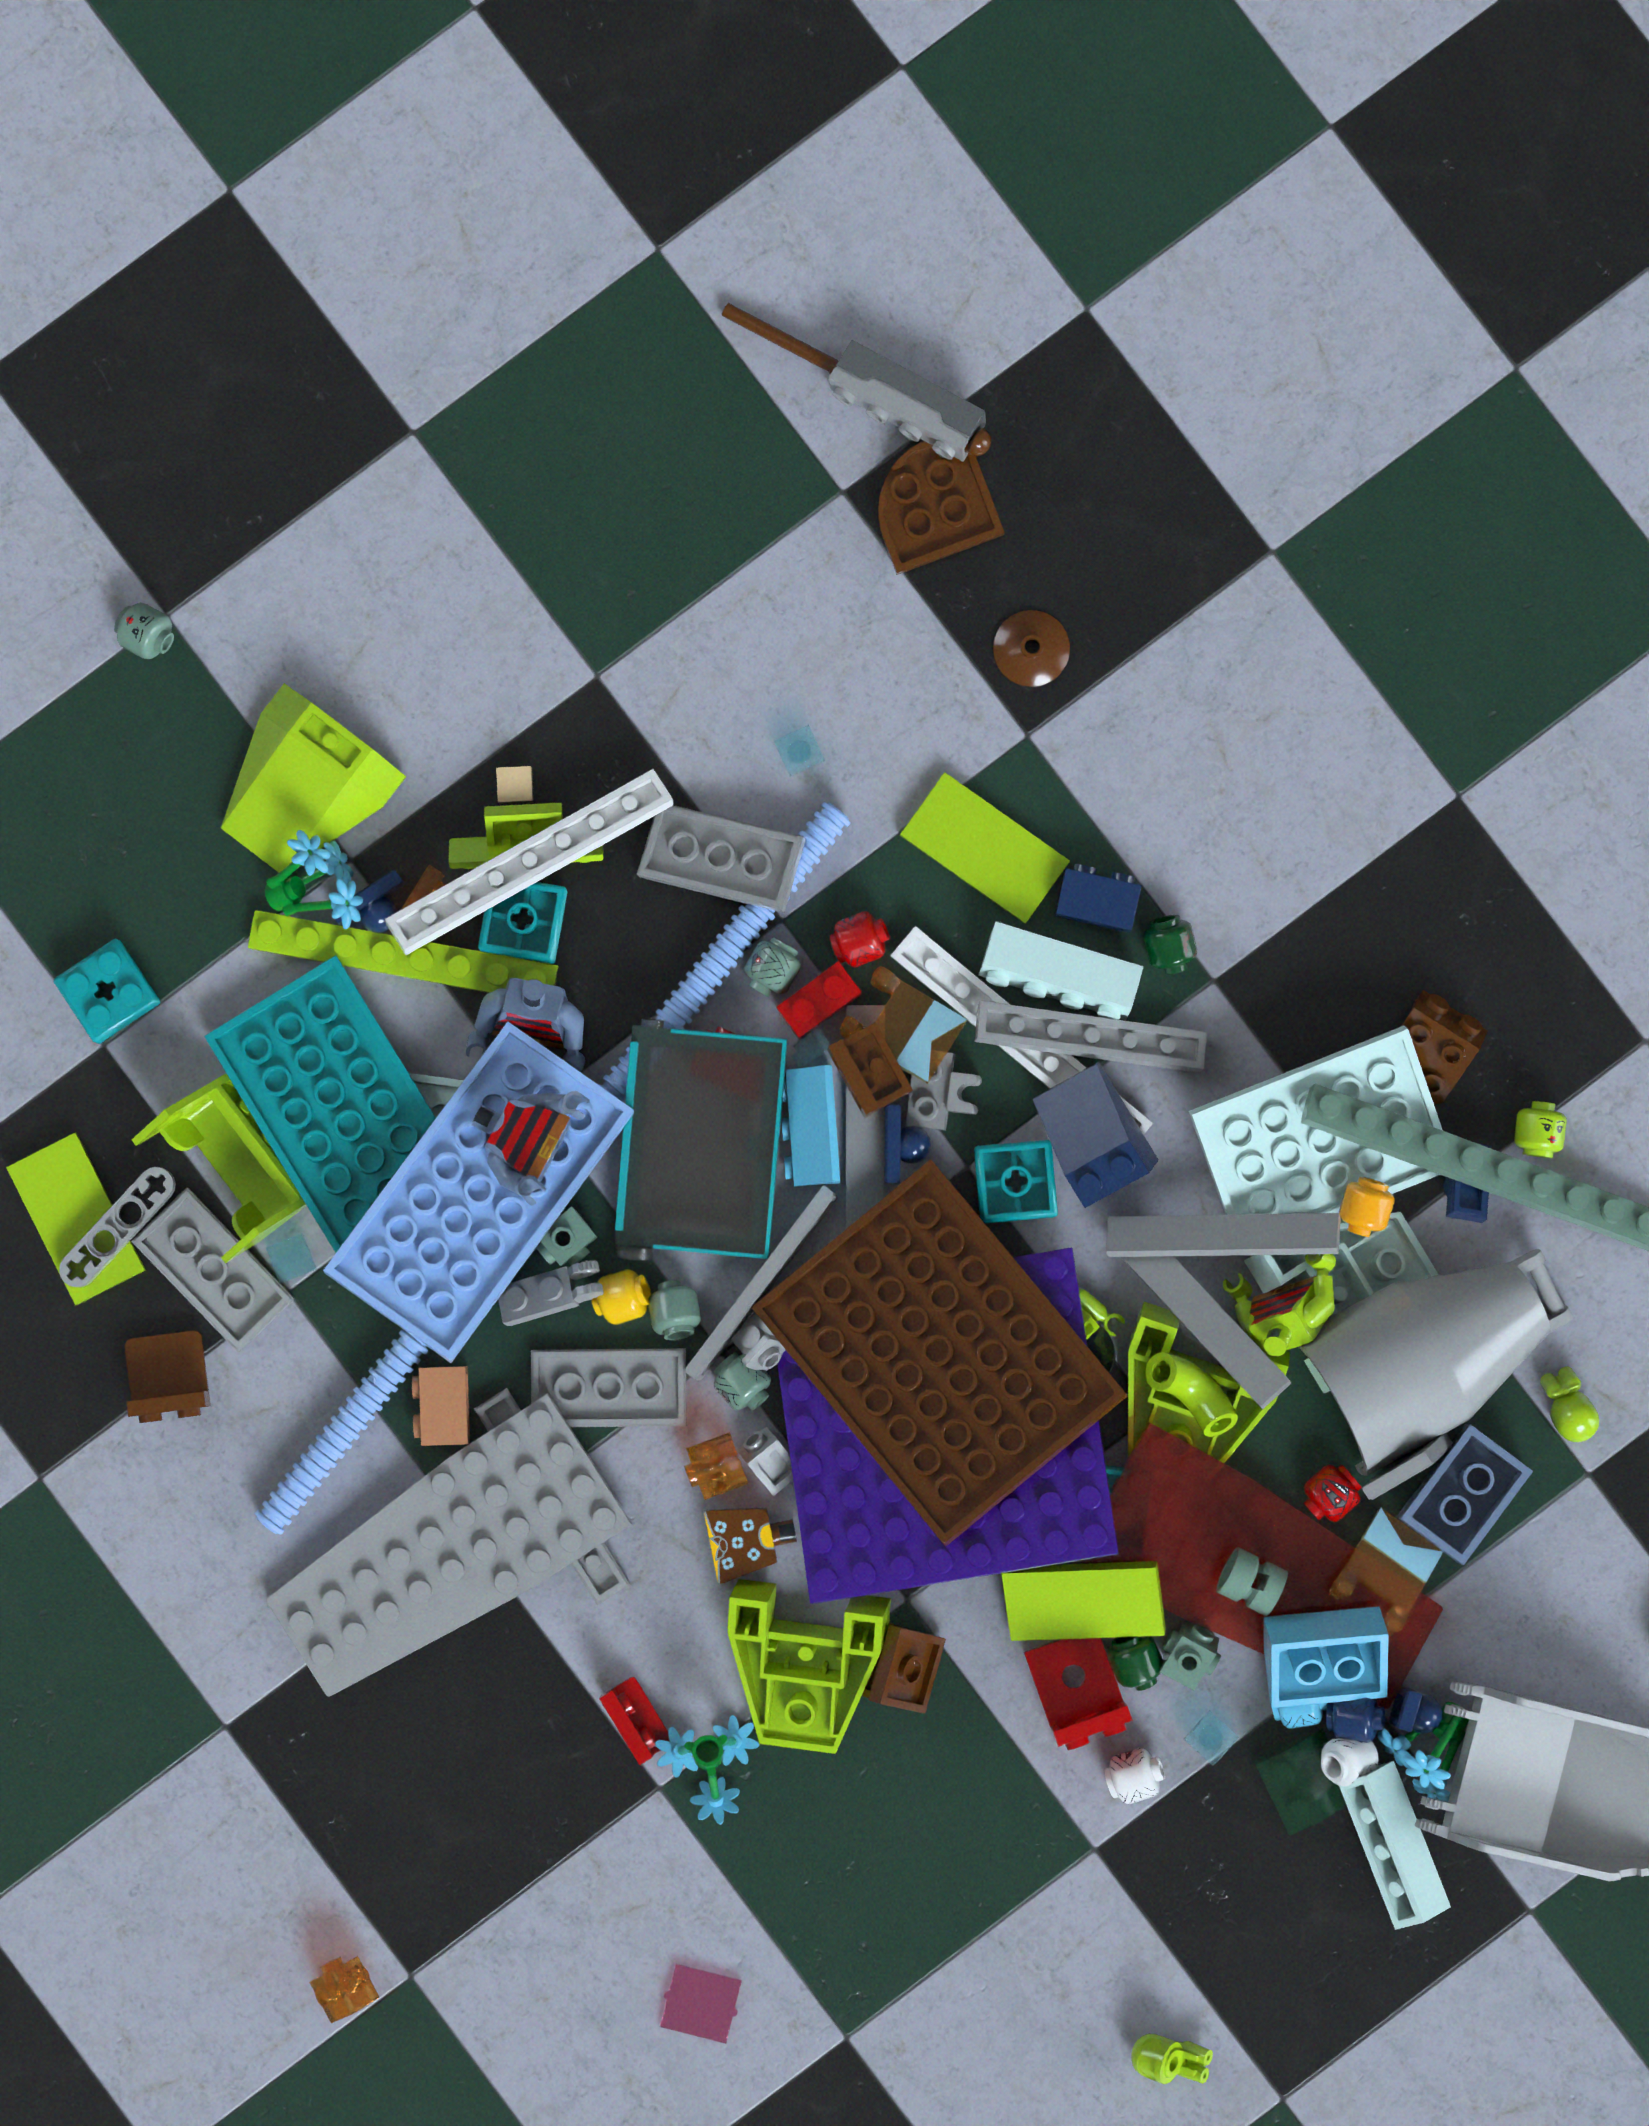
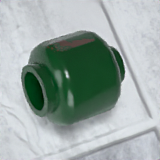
M1179 915L1162 916L1150 921V927L1145 930L1143 935L1150 965L1158 969H1164L1165 974H1176L1187 970V963L1197 956V946L1191 923L1186 920H1180Z

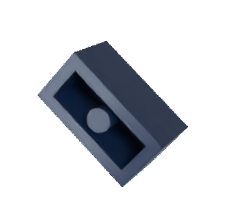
M1074 864L1073 870L1066 868L1054 917L1126 933L1132 931L1142 886L1134 884L1135 877L1112 872L1111 878L1096 875V868L1080 864Z

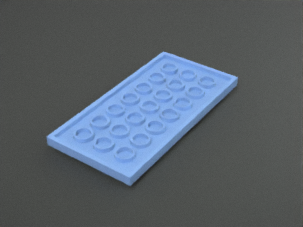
M507 1022L325 1267L324 1273L451 1363L634 1114V1109L510 1022ZM571 1091H577L590 1100L589 1103L581 1102L576 1110L585 1114L583 1120H578L570 1114H566L571 1117V1126L541 1181L546 1191L543 1192L542 1189L534 1190L530 1196L536 1201V1204L533 1206L529 1205L521 1195L499 1184L487 1163L488 1154L485 1152V1145L490 1134L472 1126L474 1117L481 1105L502 1114L510 1099L518 1100L523 1095L544 1093L566 1095Z

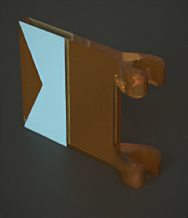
M879 966L872 975L871 984L878 990L892 996L875 1022L901 1069L928 1084L968 1019L903 982L885 967ZM847 1016L841 1023L839 1033L846 1039L866 1027L857 1019Z
M1379 1508L1343 1571L1331 1586L1329 1593L1341 1601L1345 1596L1347 1597L1353 1592L1357 1581H1359L1393 1606L1384 1618L1388 1636H1392L1395 1632L1402 1630L1412 1606L1443 1552L1383 1508Z

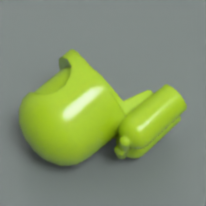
M1568 1366L1562 1367L1558 1371L1557 1376L1551 1373L1544 1374L1540 1379V1383L1547 1396L1554 1399L1550 1409V1417L1559 1434L1571 1442H1583L1590 1439L1598 1430L1599 1414L1590 1399L1578 1391L1581 1388L1579 1377Z
M1154 2033L1143 2035L1133 2045L1131 2051L1132 2066L1135 2071L1146 2078L1161 2084H1168L1178 2074L1181 2077L1204 2084L1209 2077V2069L1206 2068V2065L1210 2064L1213 2051L1191 2041L1179 2043Z

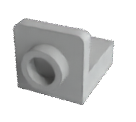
M756 1313L750 1317L731 1339L743 1354H746L742 1359L744 1365L754 1370L767 1371L773 1368L780 1361L781 1355L785 1351V1348Z
M768 1427L752 1433L745 1439L743 1446L738 1449V1453L770 1493L775 1496L793 1481L790 1454Z

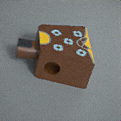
M767 1508L709 1509L704 1511L718 1584L726 1583L777 1563L775 1546L797 1542L793 1519L770 1523Z

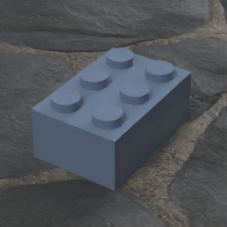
M1464 1424L1453 1439L1452 1447L1438 1459L1396 1516L1446 1555L1462 1565L1467 1562L1533 1472L1471 1424Z

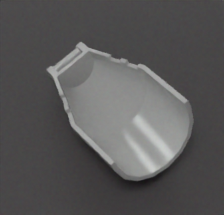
M1541 1249L1532 1250L1507 1263L1463 1270L1460 1273L1444 1276H1429L1427 1279L1392 1283L1329 1317L1315 1340L1298 1347L1320 1373L1347 1420L1363 1459L1362 1462L1355 1465L1358 1473L1368 1476L1469 1421L1550 1332L1569 1323L1574 1318L1569 1307L1563 1305L1543 1264L1546 1260ZM1529 1271L1550 1311L1548 1314H1546L1536 1291L1524 1275Z

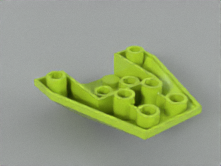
M284 683L260 714L221 829L277 872H281L292 862V857L298 853L287 844V841L290 839L298 840L296 834L298 830L304 831L309 840L313 836L318 835L320 837V844L317 849L324 848L323 843L334 841L383 808L405 780L406 776L324 711Z

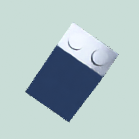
M1099 1062L1033 1099L1064 1176L1084 1208L1149 1174L1159 1160Z

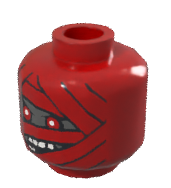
M867 911L859 912L838 921L834 926V933L830 935L831 945L839 962H846L854 968L881 958L885 953V941L890 940L889 932L883 919L875 920Z
M1329 1464L1324 1466L1305 1483L1304 1491L1309 1499L1304 1502V1505L1318 1520L1325 1516L1332 1522H1338L1359 1504L1360 1494L1358 1491L1362 1487L1342 1464L1338 1468Z

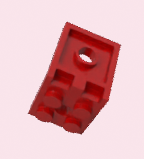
M1101 1638L1059 1639L1024 1652L1058 1747L1065 1745L1067 1750H1072L1090 1743L1088 1736L1102 1732L1104 1737H1109L1127 1730L1125 1723L1133 1720L1128 1706L1121 1696ZM1070 1665H1077L1084 1671V1680L1077 1687H1069L1062 1680L1064 1669Z

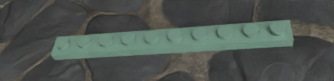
M1314 1084L1309 1088L1300 1122L1302 1124L1649 1251V1207L1321 1085Z

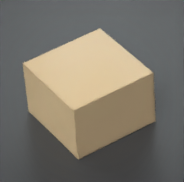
M531 766L496 768L499 804L534 803Z

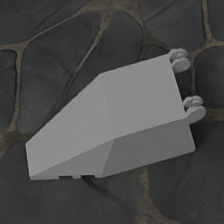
M1451 1682L1450 1690L1465 1696L1469 1694L1475 1696L1471 1711L1454 1704L1445 1705V1713L1467 1718L1469 1722L1449 1801L1422 1796L1421 1804L1427 1808L1446 1810L1443 1824L1441 1825L1432 1820L1422 1818L1416 1819L1415 1827L1481 1852L1601 1880L1616 1881L1621 1880L1622 1877L1649 1876V1729L1577 1708L1469 1682Z

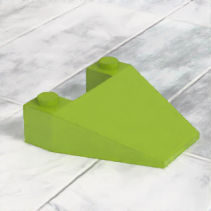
M1144 1301L1131 1335L1128 1351V1466L1135 1469L1148 1470L1152 1475L1202 1491L1273 1406L1277 1397L1262 1410L1222 1366L1171 1349L1178 1330L1179 1319L1169 1309ZM1287 1350L1281 1356H1268L1286 1376L1289 1368L1290 1351ZM1161 1352L1175 1354L1194 1362L1205 1370L1218 1383L1230 1400L1238 1415L1237 1423L1223 1434L1214 1437L1205 1436L1194 1416L1179 1399L1170 1393L1152 1389L1147 1383L1145 1371L1151 1357Z
M738 1579L729 1597L727 1633L759 1744L836 1754L883 1649L890 1623L891 1598L870 1595L851 1598L844 1613V1628L775 1619L777 1583Z

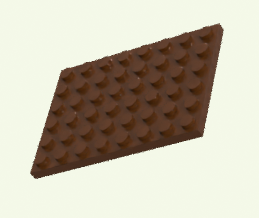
M931 1159L751 1307L945 1546L949 1545L1128 1396Z

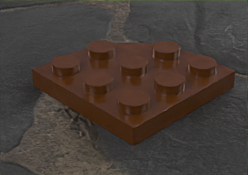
M922 441L906 451L892 466L880 493L878 518L882 538L896 575L1005 534L976 456L968 454L964 461L955 457L951 460L946 459L932 449L933 445Z

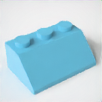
M832 1065L786 1070L782 1102H788L789 1117L781 1118L783 1141L791 1140L792 1156H784L786 1179H793L794 1187L840 1184Z
M1380 1606L1264 1617V1656L1271 1708L1387 1697L1388 1631Z

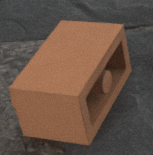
M468 1366L419 1368V1376H412L413 1399H420V1415L413 1416L414 1438H421V1446L470 1444Z

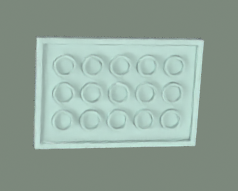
M1401 1026L1189 1111L1225 1215L1339 1213L1347 1184L1358 1182L1359 1177H1366L1389 1185L1388 1191L1393 1194L1440 1175L1300 1123L1309 1088L1314 1084H1318L1442 1130L1408 1028Z

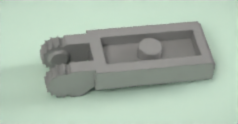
M590 1260L576 1263L570 1267L565 1266L509 1283L498 1298L503 1324L506 1326L517 1325L577 1307L581 1302L603 1295L602 1284L590 1283L579 1287L575 1285V1280L599 1272L598 1262Z

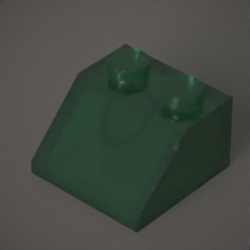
M1323 1728L1252 1761L1289 1836L1328 1818L1346 1806L1339 1785L1329 1780L1321 1768V1752L1324 1745L1328 1742Z

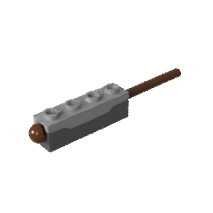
M727 303L723 309L722 316L828 371L830 374V389L833 392L832 395L838 401L848 406H852L855 403L866 409V414L873 420L882 424L888 421L899 427L900 433L910 440L918 442L922 439L933 445L932 449L940 456L950 460L955 457L964 461L968 454L980 456L989 450L991 437L989 432L984 429L986 425L985 410L858 342L851 340L841 358L837 360L730 303Z

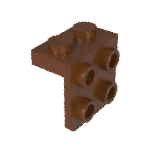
M1422 990L1415 1000L1408 1017L1401 1026L1408 1028L1434 1103L1440 1104L1445 1101L1480 1050L1488 1030L1483 1028L1476 1018L1470 1015H1463L1450 1007L1449 1003L1441 996L1429 994Z
M194 1330L132 1338L126 1341L125 1354L131 1401L126 1402L128 1417L138 1416L139 1423L162 1421V1413L177 1411L178 1418L200 1416V1408L211 1406L203 1339L199 1331Z

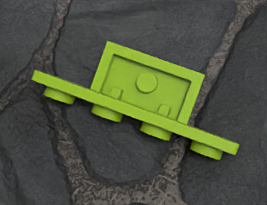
M562 803L484 807L486 837L450 839L449 867L451 869L477 868L563 820ZM603 845L573 862L602 861Z

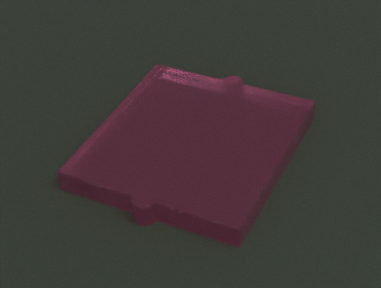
M676 1964L670 1989L664 1993V1998L667 2001L660 2027L726 2044L732 2018L738 2014L735 2006L742 1980Z

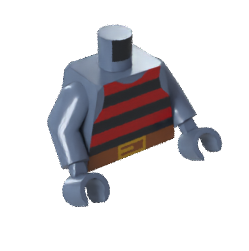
M510 978L506 988H499L484 996L474 1025L477 1031L472 1032L468 1036L466 1055L468 1057L470 1049L475 1046L483 1049V1056L490 1046L491 1039L488 1033L497 1036L505 1024L510 1022L541 1045L567 1049L562 1060L579 1072H582L585 1065V1057L579 1050L583 1048L584 1017L581 1011L568 1001L565 989L543 984L538 980L528 981Z
M571 1091L566 1095L554 1093L523 1095L518 1100L510 1099L502 1114L481 1105L474 1117L472 1126L490 1134L485 1145V1152L488 1154L487 1163L499 1184L521 1195L529 1205H535L536 1201L530 1194L537 1189H542L543 1192L546 1191L541 1181L571 1126V1117L566 1114H570L578 1120H583L585 1114L576 1110L581 1102L589 1103L590 1100L577 1091Z

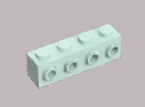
M995 922L978 976L985 977L987 982L995 986L1007 987L1011 985L1021 988L1025 994L1031 997L1045 998L1047 996L1060 1000L1063 1006L1070 1009L1079 1010L1086 1008L1096 1011L1101 1018L1126 1020L1133 1006L1143 966Z
M1394 1761L1378 1765V1768L1358 1777L1349 1786H1339L1395 1930L1424 1923L1450 1908L1449 1900L1421 1829L1415 1827L1416 1816Z

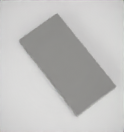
M673 805L653 817L637 875L640 878L785 913L806 839L803 836Z
M189 1188L180 1193L131 1241L237 1352H240L295 1299L249 1250L244 1251L225 1264L221 1257L239 1240Z
M686 1348L531 1350V1404L549 1393L570 1427L687 1426L686 1373L684 1372L686 1368Z

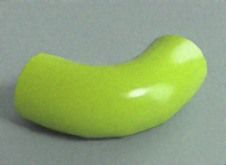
M1166 1352L1157 1353L1148 1361L1145 1377L1150 1387L1157 1391L1170 1393L1179 1399L1194 1416L1205 1436L1214 1437L1223 1434L1237 1423L1238 1415L1218 1383L1197 1364L1178 1355Z

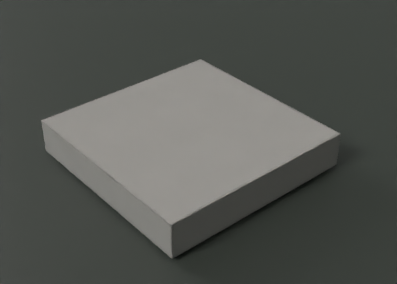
M1445 1433L1384 1467L1362 1487L1367 1498L1373 1500L1433 1465L1452 1447L1451 1439Z

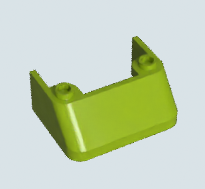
M227 1074L218 1077L164 1109L132 1139L133 1143L137 1146L160 1132L167 1143L177 1150L188 1151L198 1146L243 1205L232 1216L233 1228L241 1240L221 1257L225 1264L259 1243L307 1206Z

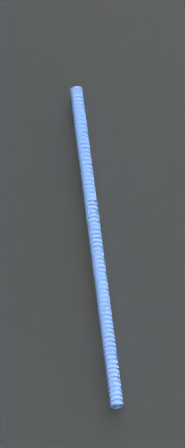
M823 802L821 805L822 811L814 813V821L806 823L808 827L806 831L801 830L798 833L806 841L791 889L794 893L798 890L796 887L798 882L803 883L805 881L803 876L806 872L810 874L813 871L811 866L814 863L818 864L820 862L818 857L821 854L826 855L828 852L826 847L834 845V837L842 835V827L850 825L849 818L829 802ZM746 904L745 907L741 905L738 908L740 911L738 916L733 915L731 917L733 922L723 927L725 932L722 935L718 933L716 936L718 941L715 944L710 943L708 946L710 951L702 953V961L694 963V971L686 973L688 977L686 981L681 980L678 983L680 986L678 991L673 990L671 992L673 997L670 1001L665 999L663 1002L665 1007L662 1010L657 1009L656 1014L658 1016L655 1019H649L648 1023L650 1026L684 1029L683 1026L686 1023L690 1024L693 1021L690 1017L694 1013L698 1015L700 1012L698 1007L701 1004L706 1005L708 1002L706 997L714 995V987L722 985V977L730 975L728 971L730 967L735 968L738 965L736 962L738 957L743 958L745 956L743 951L746 947L750 949L753 946L751 941L754 938L758 940L760 937L758 932L761 929L766 930L768 927L766 922L774 920L775 911ZM629 1046L626 1048V1052H628L626 1056L618 1058L620 1061L618 1066L613 1065L610 1068L613 1071L610 1076L605 1075L603 1077L605 1082L601 1086L622 1102L626 1099ZM651 1046L650 1071L654 1070L653 1064L656 1060L658 1062L662 1060L660 1056L662 1052H668L670 1048ZM404 1330L399 1332L401 1337L398 1340L393 1339L391 1342L393 1347L390 1350L385 1349L384 1354L386 1356L383 1359H377L376 1363L378 1366L375 1369L372 1367L369 1369L370 1376L361 1379L362 1386L360 1388L356 1386L353 1389L355 1392L354 1396L346 1398L348 1402L346 1406L341 1405L338 1408L340 1411L338 1416L333 1415L330 1418L333 1421L330 1426L325 1424L323 1427L325 1432L322 1435L317 1434L315 1437L317 1442L315 1444H309L308 1448L310 1451L307 1454H301L302 1461L293 1464L294 1471L285 1474L286 1481H280L277 1484L279 1487L278 1491L270 1493L272 1497L270 1501L265 1500L262 1503L264 1506L262 1511L257 1510L254 1513L260 1523L275 1534H283L284 1529L282 1527L285 1524H291L292 1520L290 1517L299 1514L298 1507L307 1504L306 1497H312L315 1494L313 1491L314 1487L322 1485L320 1481L322 1477L327 1478L330 1475L328 1472L330 1467L335 1468L338 1465L336 1463L338 1457L342 1459L345 1456L343 1451L346 1448L351 1449L353 1446L351 1441L353 1439L358 1440L360 1437L358 1432L361 1429L366 1430L368 1427L366 1422L375 1419L374 1412L383 1409L382 1402H388L391 1399L389 1396L390 1392L398 1390L396 1385L399 1381L403 1383L406 1380L404 1375L406 1372L411 1373L413 1371L411 1366L414 1362L419 1364L421 1361L419 1356L422 1353L427 1354L428 1349L425 1344Z

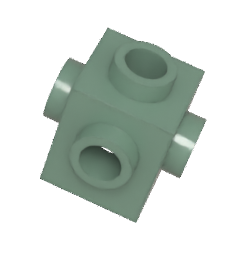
M571 1206L561 1216H558L536 1248L550 1265L555 1261L560 1266H564L567 1262L573 1265L579 1263L590 1253L586 1247L598 1236L575 1208ZM562 1232H568L570 1235V1242L566 1246H561L558 1243V1236Z
M1185 1619L1179 1631L1172 1629L1163 1644L1162 1650L1166 1652L1163 1655L1160 1673L1194 1691L1205 1673L1208 1675L1213 1673L1221 1658V1655L1217 1653L1219 1637L1215 1636L1214 1632L1207 1626L1199 1623L1193 1624Z

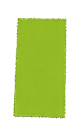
M945 772L900 834L902 838L1024 924L1027 923L1070 862V860Z
M73 1133L6 1167L58 1272L63 1258L113 1206L77 1133ZM108 1230L100 1231L94 1237V1246L101 1253L109 1252L115 1245V1238ZM130 1240L90 1284L80 1288L64 1284L74 1304L79 1305L146 1271ZM86 1245L81 1252L88 1256L80 1263L72 1261L69 1264L72 1269L69 1275L71 1279L75 1277L84 1279L87 1274L83 1269L90 1260H93L96 1266L101 1262V1259L93 1256L88 1251Z
M1157 1561L1049 1565L1001 1573L1011 1641L1165 1635L1166 1626Z

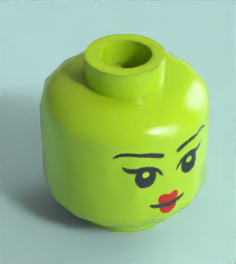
M1532 1101L1531 1108L1521 1109L1517 1114L1514 1142L1517 1147L1523 1149L1522 1155L1553 1158V1153L1561 1151L1564 1147L1567 1118L1563 1113L1555 1111L1554 1103Z

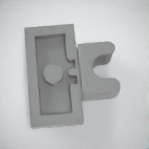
M931 1051L928 1084L912 1075L911 1087L913 1091L909 1095L906 1126L946 1131L948 1111L976 1115L978 1107L964 1102L962 1091L967 1086H979L982 1083L981 1076L953 1072L954 1053Z

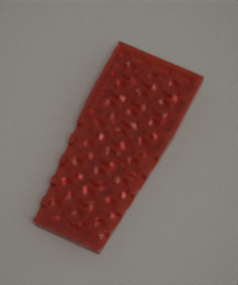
M1150 1422L1144 1428L1110 1492L1119 1554L1079 1561L1083 1564L1157 1561L1164 1609L1264 1654V1617L1380 1606L1388 1631L1387 1697L1376 1698L1378 1706L1385 1709L1390 1708L1399 1688H1401L1443 1611L1441 1605L1253 1479ZM1237 1547L1258 1556L1259 1564L1261 1565L1268 1561L1288 1571L1284 1589L1273 1610L1267 1616L1246 1607L1245 1599L1243 1598L1236 1602L1216 1592L1221 1572L1230 1555ZM1257 1579L1254 1580L1252 1588H1255L1258 1582Z

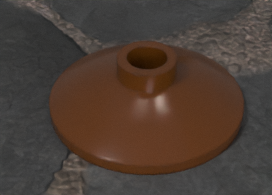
M1027 610L1010 616L1002 623L994 639L993 654L997 667L1007 679L1021 686L1037 687L1050 683L1061 674L1069 659L1070 643L1064 627L1057 619L1045 612ZM1029 640L1038 642V652L1034 654L1028 653L1025 650V643Z

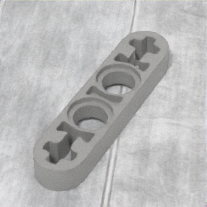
M153 1167L144 1171L74 1246L60 1263L59 1272L64 1283L79 1288L90 1284L174 1193L176 1185L173 1175L168 1170ZM163 1175L166 1178L163 1182L166 1190L163 1194L155 1191L148 1198V1200L154 1202V1205L149 1209L145 1201L134 1196V1193L139 1188L141 1194H145L151 1187L148 1179L151 1176L159 1178ZM127 1202H135L141 1208V1217L134 1224H126L120 1216V1210ZM103 1230H108L115 1238L114 1247L106 1253L99 1252L94 1246V1237ZM86 1245L88 1251L93 1256L101 1259V1262L96 1266L95 1262L90 1260L83 1269L87 1274L84 1279L81 1277L71 1279L69 1275L72 1269L69 1264L72 1261L80 1263L88 1256L81 1252Z

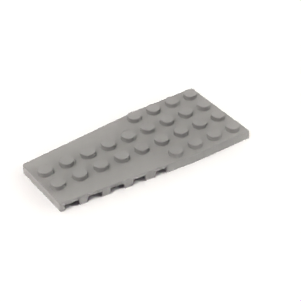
M548 1393L450 1456L266 1599V1602L324 1693L330 1697L534 1588L630 1526L632 1522Z

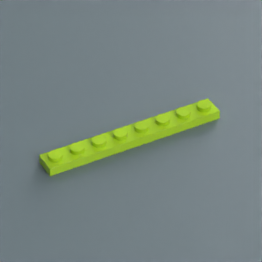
M257 910L254 912L248 948L252 950L323 963L336 955L345 967L487 993L499 988H506L510 978L528 981L538 980L543 984L555 986L558 965L432 942L405 955L393 935L374 933L350 927L344 929L343 926Z

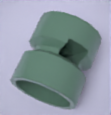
M1237 1547L1230 1555L1221 1572L1216 1592L1236 1602L1243 1598L1245 1599L1246 1607L1267 1616L1273 1610L1284 1589L1288 1571L1268 1561L1261 1565L1259 1564L1258 1556ZM1257 1579L1258 1582L1255 1588H1252L1254 1580Z

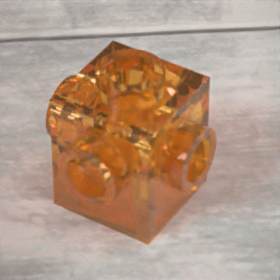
M730 1432L686 1448L691 1462L684 1466L692 1488L699 1485L705 1500L748 1484Z
M340 1956L320 1967L323 1974L309 1982L315 1992L318 2003L323 2007L330 2023L352 2015L380 1998L370 1980L368 1971L362 1965L358 1956L345 1962L342 1961Z

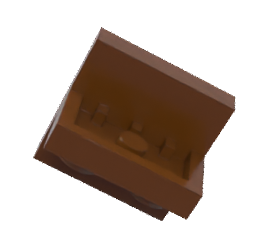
M876 1022L848 1038L841 1039L828 1046V1053L864 1118L878 1112L879 1109L913 1091Z
M889 1623L883 1649L862 1696L878 1704L925 1714L946 1639Z

